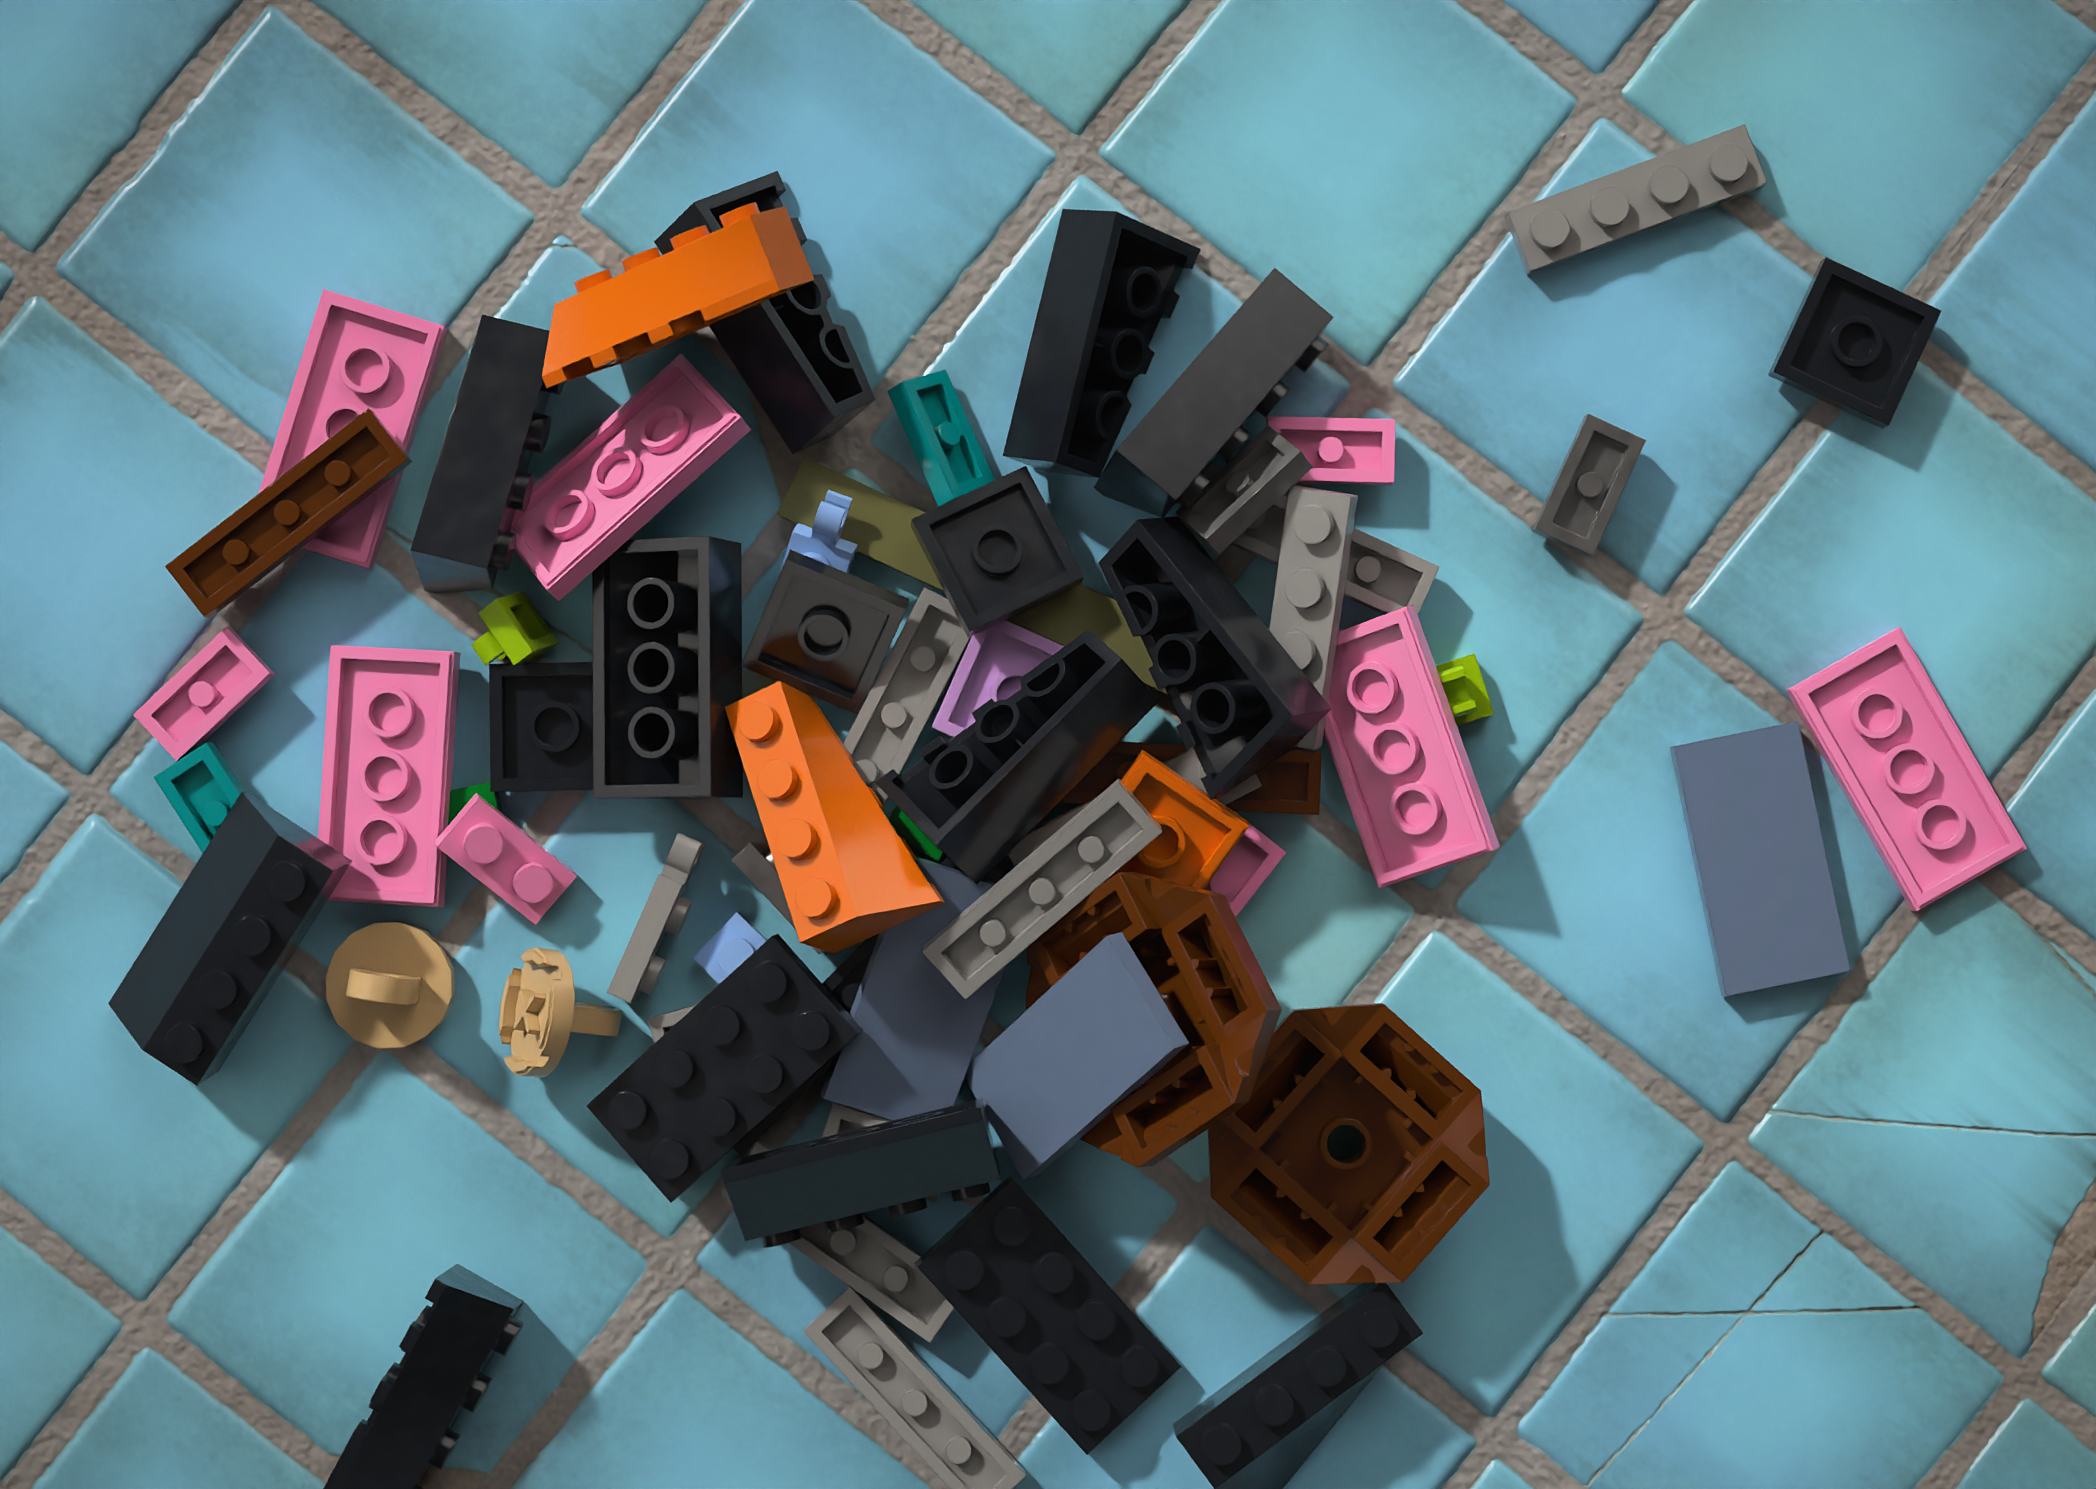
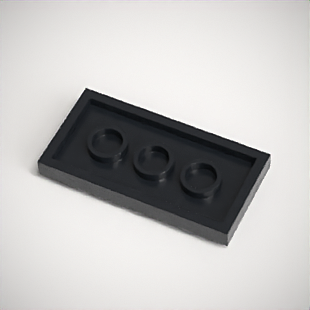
M775 934L587 1105V1108L669 1202L672 1203L859 1035L863 1029L779 934Z
M1008 1176L914 1263L1086 1455L1181 1368L1178 1362L1011 1176Z

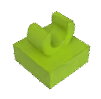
M521 591L497 598L478 612L490 631L475 640L471 646L485 666L496 659L502 661L507 657L515 666L543 656L559 644V641L526 593Z
M1475 653L1436 666L1457 726L1494 714Z

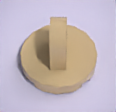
M405 922L373 923L350 934L334 952L325 975L326 1001L336 1023L354 1040L378 1049L404 1048L428 1037L447 1018L455 997V970L449 956L445 954L443 947L437 943L438 941L429 932Z
M532 948L526 950L520 956L525 964L523 969L513 968L511 975L506 980L499 1017L501 1043L511 1045L512 1056L504 1057L508 1068L515 1075L534 1078L549 1076L559 1065L568 1045L570 1032L619 1036L622 1010L575 1002L573 973L567 957L561 952L553 949Z

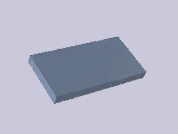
M1796 721L1670 747L1721 996L1726 997L1851 971L1799 722Z
M917 856L916 864L927 881L934 884L944 899L945 904L879 933L849 1013L863 1031L833 1057L820 1091L823 1099L890 1120L954 1105L1006 968L1005 965L967 999H964L923 954L924 944L996 883L982 879L976 884L962 871Z
M1120 932L1106 936L969 1063L964 1078L976 1099L983 1098L988 1120L1023 1180L1042 1173L1111 1112V1108L1129 1097L1183 1050L1189 1042L1123 933Z

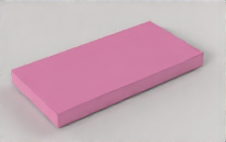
M323 289L259 493L368 408L377 415L409 456L448 329L436 323ZM404 469L308 542L302 549L373 570Z
M680 354L533 485L526 511H515L510 532L516 533V553L547 591L559 602L752 429L694 366Z
M1414 605L1339 631L1328 701L1332 709L1326 715L1324 736L1378 888L1500 848Z
M1901 627L1891 630L1785 690L1911 911L1922 909L2027 849Z
M331 645L318 839L352 860V862L330 895L329 901L428 907L445 906L448 856L437 848L434 841L448 826L450 790H452L461 653L454 651Z

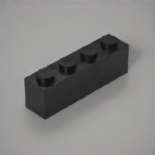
M778 171L693 202L654 241L661 254L664 255L673 251L670 239L683 232L703 225L707 226L709 233L723 228L719 216L741 206L756 202L760 213L783 207L779 197L786 189ZM790 218L802 246L807 241L799 219ZM822 274L813 275L815 280L709 326L792 454H796L834 436L876 400L845 327L833 324L826 307L827 299L831 297V294Z
M1062 209L1003 452L1004 457L1046 472L1100 478L1132 406L1127 398L1129 389L1135 377L1139 374H1146L1155 354L1149 348V344L1161 318H1171L1180 298L1174 291V288L1183 268L1193 269L1201 251L1200 248L1117 211Z
M1274 268L1119 445L1093 488L1105 497L1164 518L1177 502L1188 509L1211 482L1212 479L1204 471L1218 456L1225 463H1228L1250 437L1251 433L1243 426L1256 410L1266 418L1290 390L1282 380L1293 367L1297 366L1305 373L1325 350L1329 343L1321 337V334L1333 319V316Z
M483 314L481 316L410 549L424 591L438 594L493 589L498 569L508 571L516 546V533L510 532L515 511L525 512L528 507L534 484V475L527 473L533 451L543 453L550 433L551 416L545 415V410L550 394L560 395L564 383L546 388L542 378L550 332L548 330Z
M1178 516L1137 519L1098 562L1133 637L1140 636L1153 662V666L1149 668V671L1158 690H1166L1181 721V724L1177 725L1176 728L1186 749H1194L1206 776L1201 778V781L1210 800L1218 799L1291 751L1332 709Z
M1088 629L1021 677V690L1006 700L995 702L991 698L972 712L976 722L948 742L941 736L937 737L919 750L923 758L920 762L901 775L892 769L875 781V783L972 881L978 884L1159 702V699L1120 656Z
M459 1264L454 1265L435 1278L425 1299L433 1303L432 1307L427 1305L417 1320L413 1321L399 1345L401 1351L405 1352V1355L399 1364L394 1362L380 1381L370 1400L369 1408L373 1410L368 1420L362 1419L354 1430L323 1489H423L420 1487V1484L430 1466L433 1465L441 1470L460 1439L461 1435L451 1429L464 1408L473 1413L489 1388L492 1378L483 1374L492 1356L497 1352L505 1357L520 1333L524 1322L515 1318V1315L521 1307L523 1300Z
M1361 1283L1173 1424L1175 1436L1214 1489H1283L1386 1361L1421 1336L1423 1332L1386 1283Z

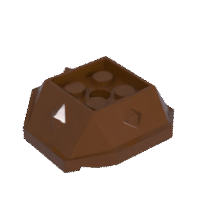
M1118 872L1092 891L1027 947V964L1031 965V971L1026 991L1025 1011L1106 936L1120 932L1123 933L1189 1042L1183 1050L1129 1097L1111 1108V1112L1080 1139L1100 1150L1120 1156L1121 1160L1140 1168L1155 1165L1249 1102L1282 1009L1224 894L1136 872Z
M1383 1003L1292 1009L1274 1030L1249 1102L1207 1129L1211 1198L1308 1285L1374 1282L1403 1283L1490 1185L1481 1090ZM1341 1125L1356 1127L1361 1136L1359 1150L1355 1155L1347 1159H1336L1329 1154L1327 1149L1329 1134L1333 1129Z

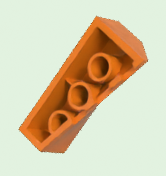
M756 202L741 206L719 216L723 228L715 232L709 233L706 225L688 230L670 239L674 249L671 252L661 256L658 248L655 247L621 261L625 272L616 277H612L610 269L576 281L574 285L578 294L554 304L542 371V378L546 388L623 364L815 280L786 207L783 206L760 213Z
M778 681L725 707L800 943L834 954L945 904L944 899L934 884L927 881L916 864L917 858L905 839L898 836L882 811L884 807L873 789L866 786L852 764L854 760L813 697Z

